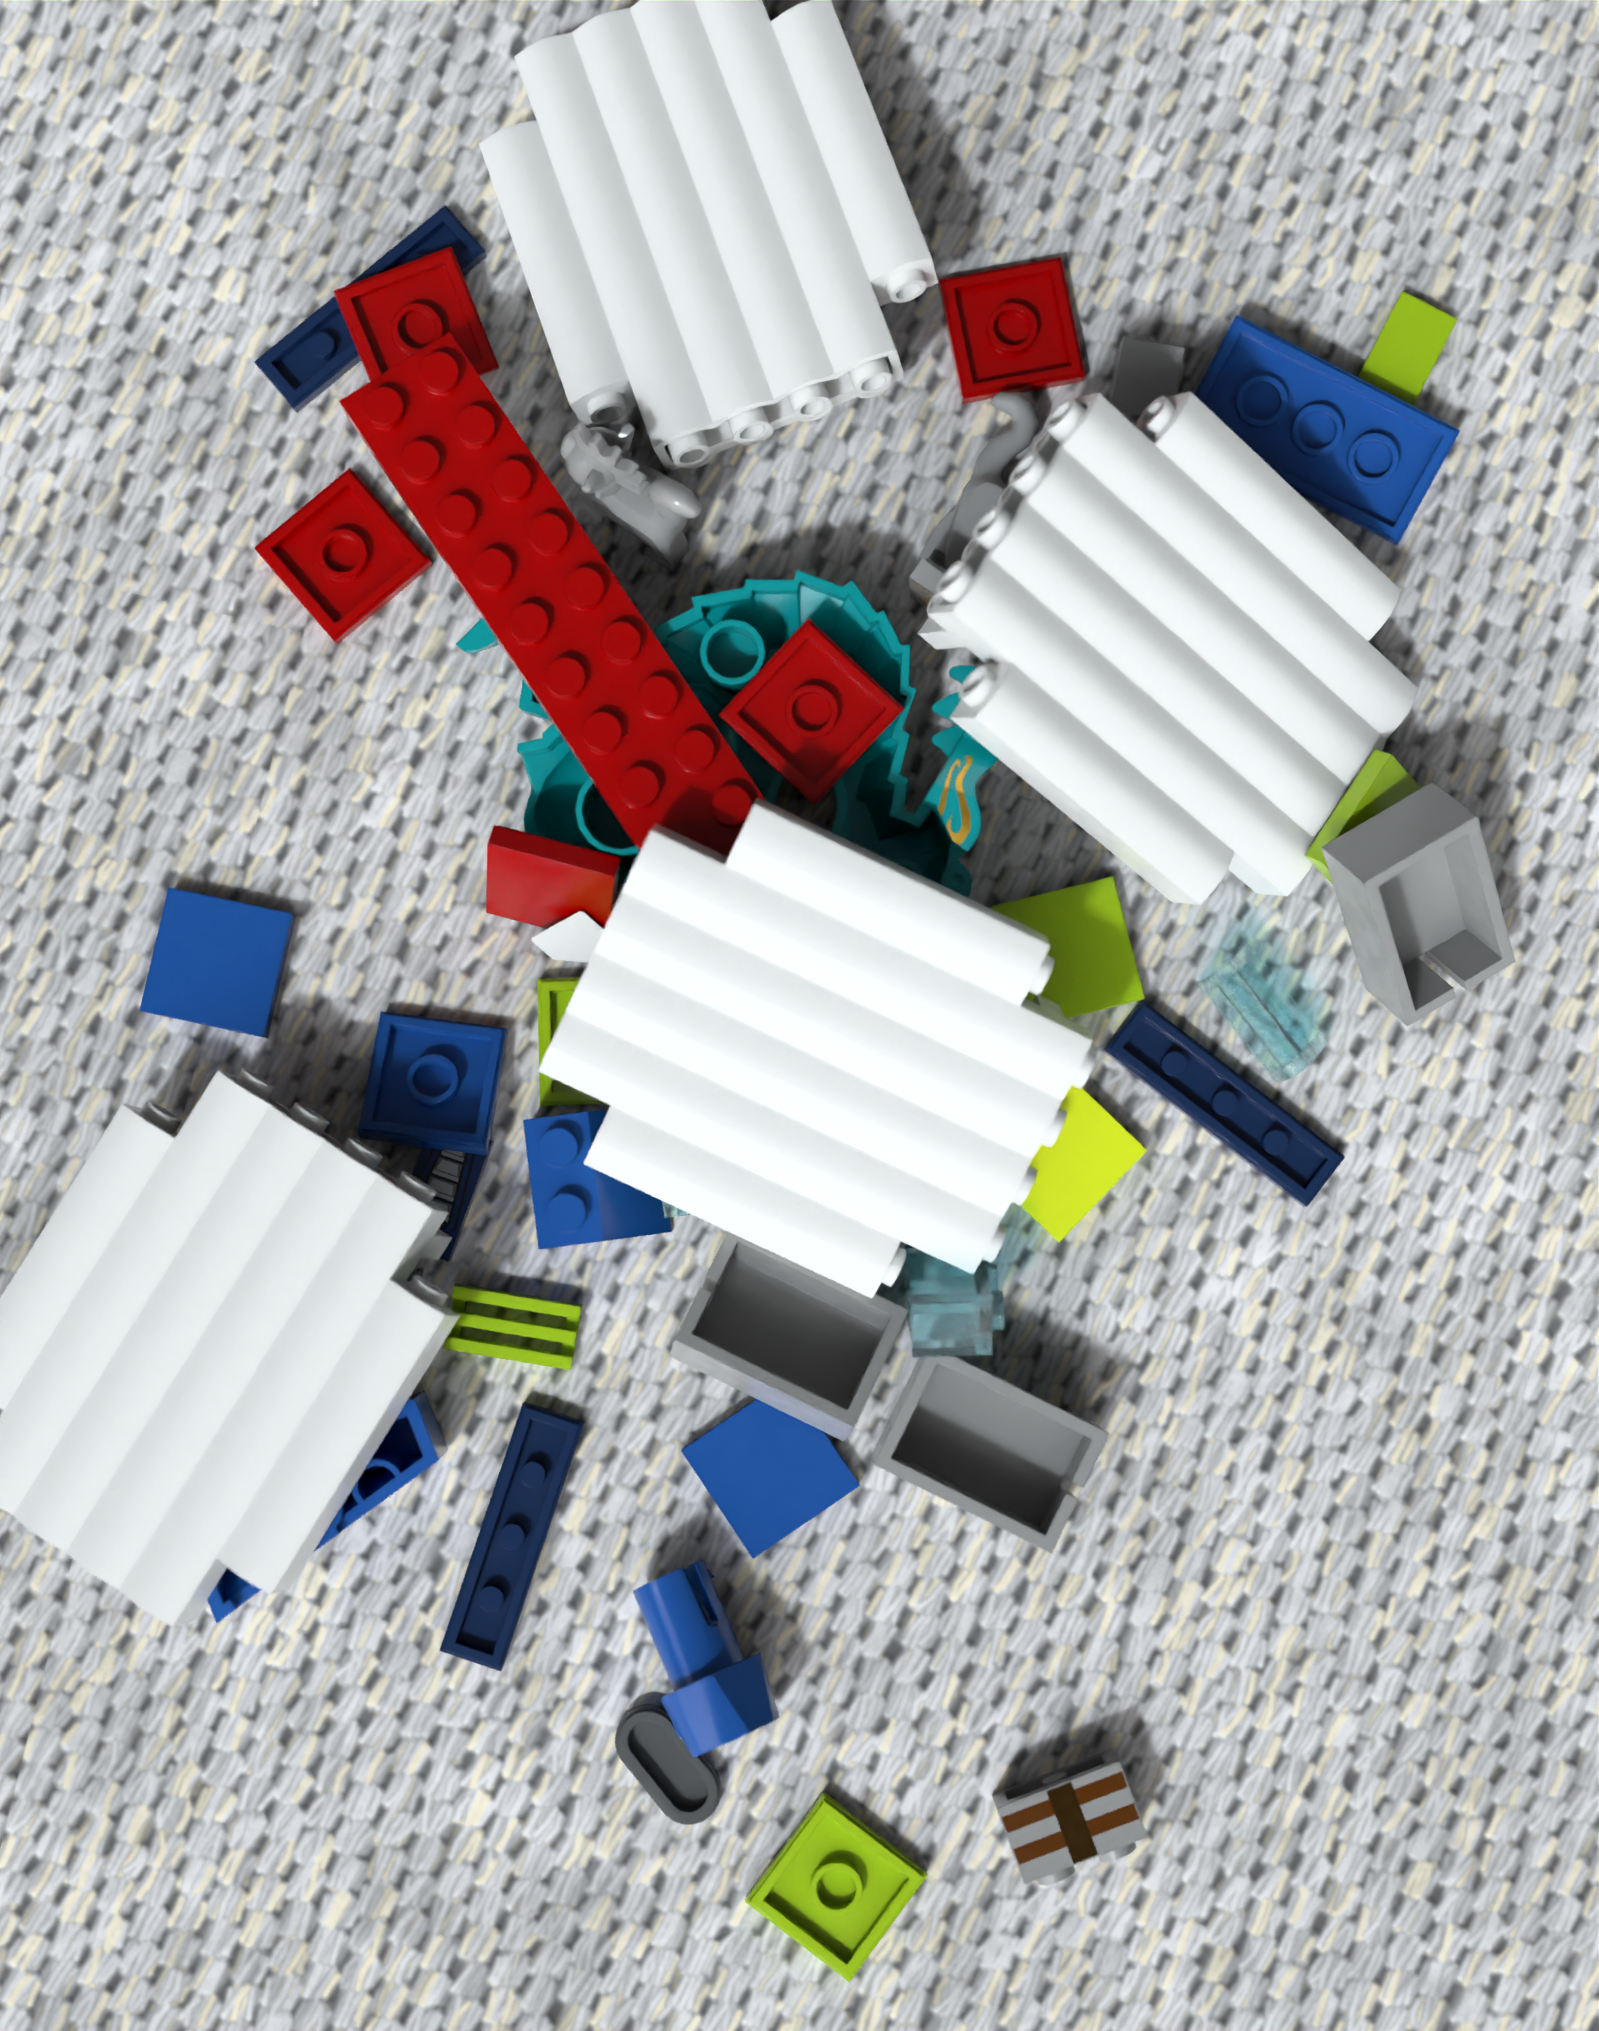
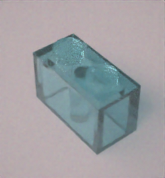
M904 1244V1250L907 1251L904 1261L905 1307L909 1310L907 1321L912 1357L993 1355L992 1331L1004 1330L1005 1320L1004 1298L1002 1290H998L996 1264L986 1265L985 1260L982 1259L974 1274H970L909 1244Z

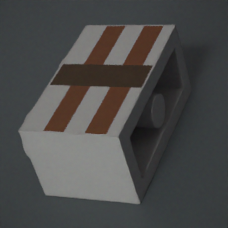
M1113 1749L1106 1750L992 1794L1024 1884L1035 1880L1038 1881L1039 1885H1050L1060 1882L1075 1872L1074 1865L1095 1857H1099V1860L1102 1862L1120 1859L1136 1849L1135 1842L1148 1837L1123 1768Z

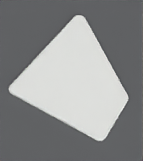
M579 911L533 936L531 940L553 960L589 963L604 929L584 911Z

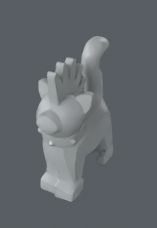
M999 392L992 398L991 404L996 409L1011 416L1012 426L1009 430L989 440L976 460L972 477L963 488L956 507L938 523L919 556V561L921 558H928L947 571L953 564L963 560V551L973 538V531L976 525L989 510L997 506L1000 495L1008 486L1003 481V470L1011 459L1030 446L1039 426L1033 403L1020 392Z
M578 421L575 427L570 429L564 436L560 450L565 459L567 473L573 479V484L580 486L581 494L576 501V506L600 523L606 516L648 546L646 551L648 557L673 572L689 550L683 528L689 518H696L700 515V502L689 488L631 457L632 452L629 449L635 428L629 422L624 425L620 432L605 427L587 428L584 423Z

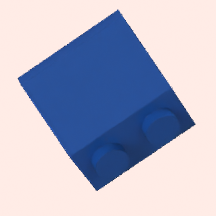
M608 1110L523 1120L539 1250L672 1232L667 1202L583 1164Z

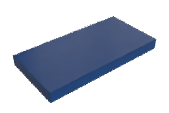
M1238 315L1235 316L1194 394L1303 498L1394 545L1399 544L1460 433V430Z

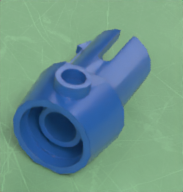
M704 1560L694 1562L685 1569L683 1567L633 1590L637 1604L674 1692L660 1698V1701L672 1720L676 1734L683 1740L692 1758L718 1748L780 1718L761 1652L745 1659L713 1584L712 1578L715 1576L706 1567Z

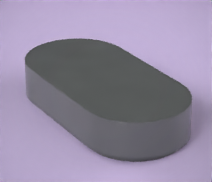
M643 1704L629 1710L620 1720L615 1735L616 1750L622 1762L669 1819L680 1824L692 1825L709 1818L716 1810L721 1797V1779L716 1768L704 1754L692 1758L683 1740L676 1734L672 1720L665 1708L654 1704Z

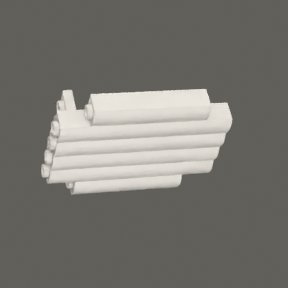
M639 0L630 8L599 14L583 23L573 32L540 39L514 56L536 120L504 127L482 141L479 146L569 405L582 423L586 426L592 423H609L623 416L627 409L638 405L653 449L664 468H670L671 471L681 467L693 469L709 463L717 453L739 444L748 446L763 442L773 434L774 430L796 421L811 422L827 415L834 406L853 398H871L880 395L893 382L904 378L899 356L880 306L890 302L903 303L920 296L927 287L937 284L938 279L931 254L831 0H809L799 3L784 11L772 21L769 19L762 0Z
M1191 391L1157 398L1143 411L1138 419L1137 427L1099 392L1075 399L1070 397L1058 405L1051 413L1045 424L1046 430L1036 441L1032 452L1025 456L1011 473L1009 478L1010 484L1000 495L997 506L989 510L976 525L973 531V538L963 551V560L956 562L945 572L936 587V593L927 605L926 612L929 617L918 634L936 650L966 647L985 663V665L975 669L963 682L958 694L961 701L949 718L1171 902L1201 905L1222 881L1227 870H1230L1257 894L1288 896L1302 881L1312 866L1311 861L1305 856L1307 850L1375 749L1383 751L1386 739L1405 719L1415 701L1419 688L1369 643V640L1391 616L1401 589Z
M757 797L729 857L657 823L654 824L538 1071L611 1105L583 1164L873 1298L881 1283L892 1286L903 1266L907 1251L899 1247L901 1241L970 1274H974L982 1259L989 1263L995 1259L1007 1233V1227L1000 1224V1221L1011 1202L1021 1205L1027 1198L1037 1174V1169L1029 1166L1032 1158L1041 1144L1050 1148L1056 1141L1067 1116V1111L1059 1108L1071 1085L1078 1089L1083 1087L1094 1067L1097 1053L1090 1050L1093 1039L1089 1029L1064 1018L1059 1004L1039 995L1055 963L1054 958L1046 955L1050 948L1046 935ZM1028 991L1036 995L1032 1002L1025 999Z
M244 1068L241 1069L237 1076L218 1070L180 1131L177 1129L182 1120L153 1102L147 1101L143 1108L122 1104L0 1297V1408L3 1410L0 1415V1509L13 1515L20 1523L41 1539L66 1552L89 1573L119 1589L142 1610L172 1627L195 1620L227 1567L244 1580L270 1595L289 1590L460 1317L459 1314L444 1305L448 1294L442 1289L417 1275H414L410 1282L407 1281L420 1258L439 1260L452 1239L451 1236L439 1229L449 1212L432 1202L437 1192L423 1181L402 1171L398 1179L378 1167L383 1157L375 1150L352 1137H348L343 1145L324 1132L329 1124L325 1118L297 1102L289 1110L271 1098L276 1090L275 1086Z

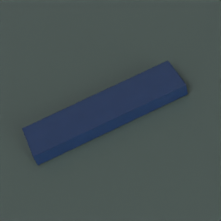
M444 205L348 285L452 247L464 276L483 261L487 254L452 211ZM334 296L254 361V363L295 412L298 413L361 360Z
M1144 1000L1138 1004L1103 1050L1109 1057L1303 1207H1308L1345 1158L1343 1154Z
M525 1401L523 1402L439 1651L498 1671L503 1669L585 1421Z

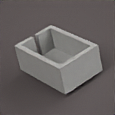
M1429 783L1321 847L1364 985L1376 999L1406 1026L1411 1025L1456 998L1454 988L1418 958L1424 953L1467 991L1516 962L1478 816L1435 783Z
M728 1231L706 1274L703 1287L699 1288L674 1338L670 1357L845 1442L857 1424L909 1310L877 1294L870 1298Z
M927 1341L877 1442L871 1459L874 1465L1052 1554L1078 1500L1069 1490L1059 1485L1064 1475H1066L1072 1482L1082 1487L1085 1486L1110 1433Z

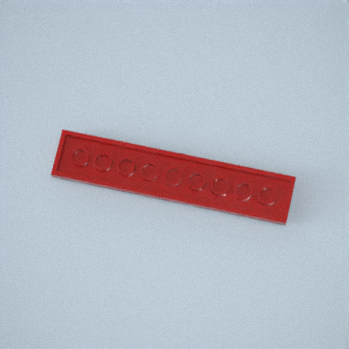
M448 332L341 399L339 402L342 410L638 851H641L650 830L657 823L729 857L756 798L758 797L766 801L451 333Z

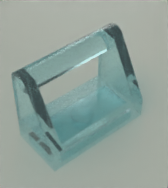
M1249 943L1196 983L1274 1083L1291 1079L1301 1073L1328 1044Z

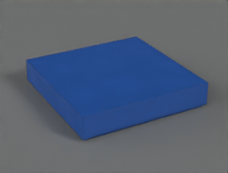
M168 887L139 1011L268 1039L296 915Z
M381 1011L358 1127L360 1139L488 1155L508 1037L507 1028Z
M754 1399L681 1449V1452L753 1559L860 1486V1483L825 1432L758 1399Z

